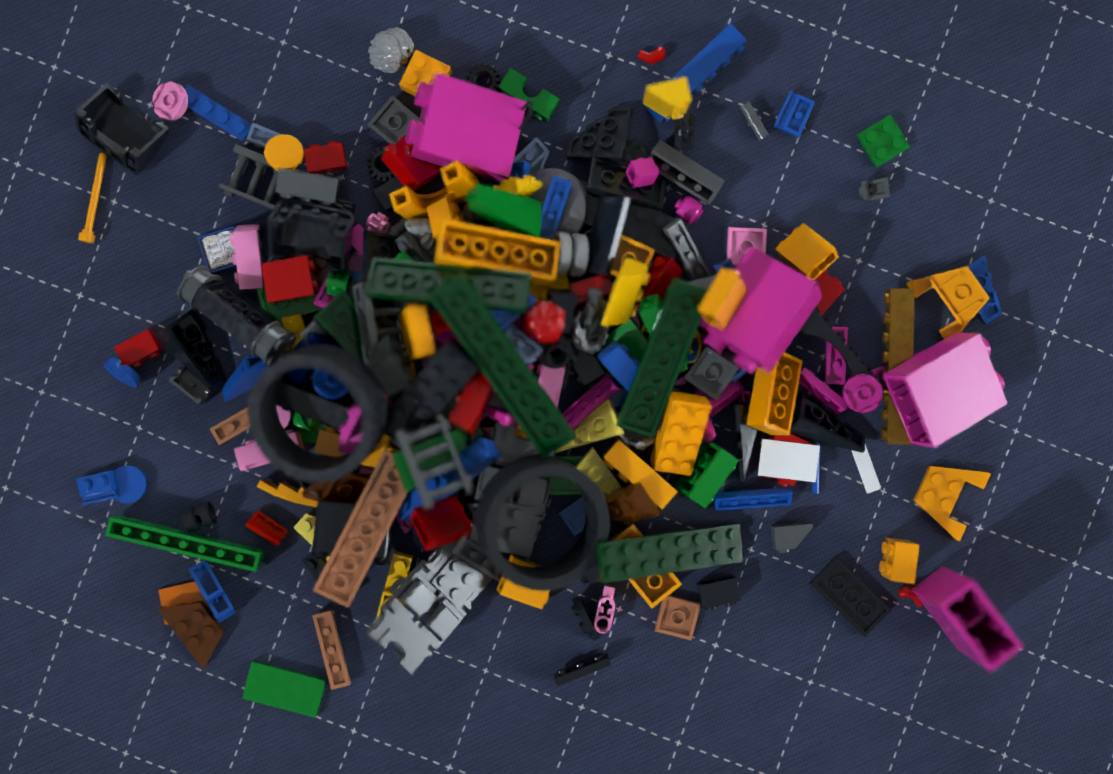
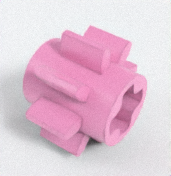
M378 212L377 215L372 213L366 221V226L369 227L367 230L386 234L390 227V223L387 222L389 218L381 212Z

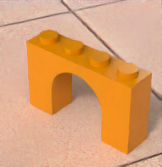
M457 160L440 169L446 185L444 189L432 194H418L405 186L389 195L394 211L405 219H429L428 206L444 197H447L457 205L467 201L468 191L476 184H479L478 178Z

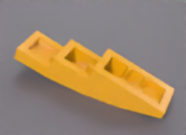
M264 478L256 486L276 497L293 503L317 507L318 501L303 498L302 492L304 489L302 487L298 489L286 481L277 486Z

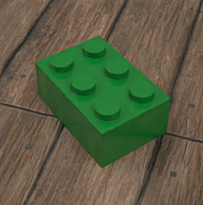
M711 441L703 442L699 448L692 475H681L674 484V487L706 509L712 503L717 491L723 487L728 475L734 471L739 460Z

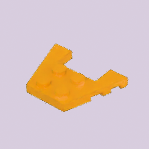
M968 266L906 283L909 289H914L915 298L934 287L956 320L939 330L944 339L954 333H961L970 320L990 299Z
M929 466L913 501L940 524L955 540L960 541L967 526L949 518L965 481L984 489L991 473Z

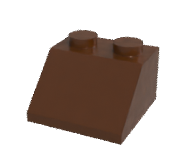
M640 482L612 490L605 499L608 506L607 512H609L612 520L632 523L660 515V511Z

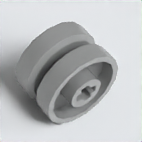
M556 232L553 241L561 242L556 275L564 276L568 273L569 276L581 277L586 270L589 254L586 235L573 233L570 236L568 233Z

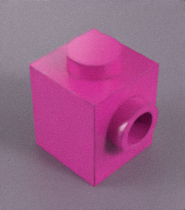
M652 157L638 158L630 162L626 174L632 188L653 185L659 174V169Z

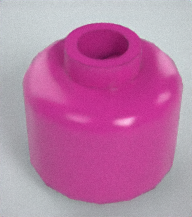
M686 196L684 199L679 198L674 206L677 209L675 212L676 218H681L683 222L689 225L696 223L703 213L702 204L691 196Z

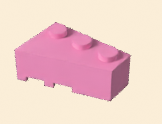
M260 224L237 225L233 234H230L231 246H235V253L232 254L233 265H237L235 283L239 284V289L264 287L261 269L263 259L261 255L262 242H260L259 236Z
M538 363L536 374L540 375L539 382L557 407L566 365L561 368L552 369L546 367L543 363Z
M286 430L285 432L304 449L300 431ZM255 440L245 442V446L234 448L240 471L270 463L260 451L261 448L257 447Z

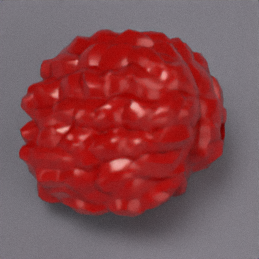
M541 300L536 302L526 310L522 317V331L531 340L534 338L538 343L556 342L565 327L564 318L566 317V312L561 307L552 305V301Z

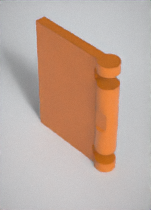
M195 581L158 590L161 606L169 607L181 603L190 604L195 601H202L211 612Z

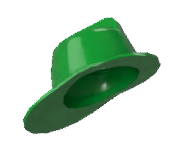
M294 411L291 412L292 422L297 432L300 431L301 438L308 443H317L319 430L325 428L326 425L320 424L318 420L312 418H304Z

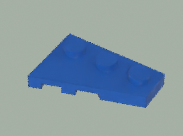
M985 255L968 266L990 297L977 313V316L984 325L1002 314L996 291H994L991 282V273L986 265Z

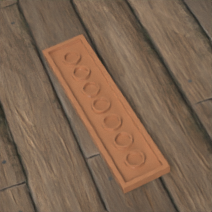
M384 449L313 589L314 592L348 608L407 494L392 459V454L394 453L387 449Z

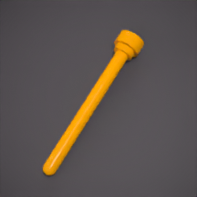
M101 152L98 157L85 228L82 229V232H79L78 240L82 242L94 243L95 241L94 231L92 230L107 158L104 152Z

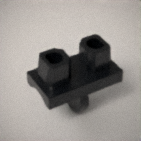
M684 114V117L675 120L674 149L693 150L695 114Z

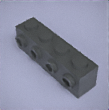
M659 140L648 157H652L654 163L658 166L659 174L708 205L711 204L725 180L662 140Z

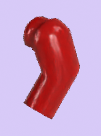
M660 46L651 53L640 49L637 59L649 64H656L665 58L666 49Z
M903 586V588L898 590V595L901 598H911L917 607L923 606L912 590L914 587Z

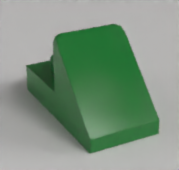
M347 269L345 274L330 270L326 281L328 295L337 296L341 291L346 293L351 270Z

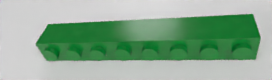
M121 515L109 517L105 534L107 537L254 572L262 569L266 552L264 549L197 533H189L184 530Z

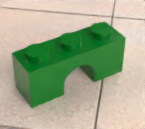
M510 68L498 87L499 92L526 102L531 100L533 102L532 116L540 122L542 120L548 122L559 105V98L545 89H542L537 97H527L523 93V89L527 84V78ZM530 104L525 108V112L526 110L529 111Z

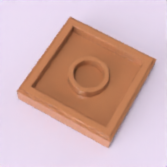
M668 595L661 601L654 631L692 641L701 603Z

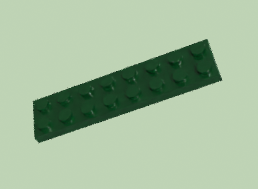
M373 258L365 294L366 297L433 303L428 294L463 272L488 309L526 313L532 275L525 272Z
M673 277L617 418V426L650 437L654 436L702 315L698 308L709 291L708 289Z
M725 524L598 542L597 555L600 583L743 562L740 524Z

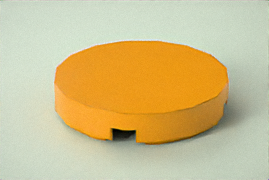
M282 134L274 136L265 145L264 154L266 162L276 171L279 168L295 170L303 161L304 151L302 144L291 135Z

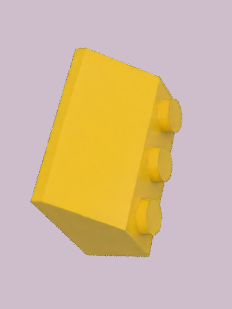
M686 77L647 86L643 97L644 105L665 118L672 117V120L684 117L683 115L686 114L692 101Z
M626 257L601 325L628 323L630 316L634 317L638 307L634 304L636 300L640 301L644 291L640 289L641 285H646L650 275L646 273L649 265Z

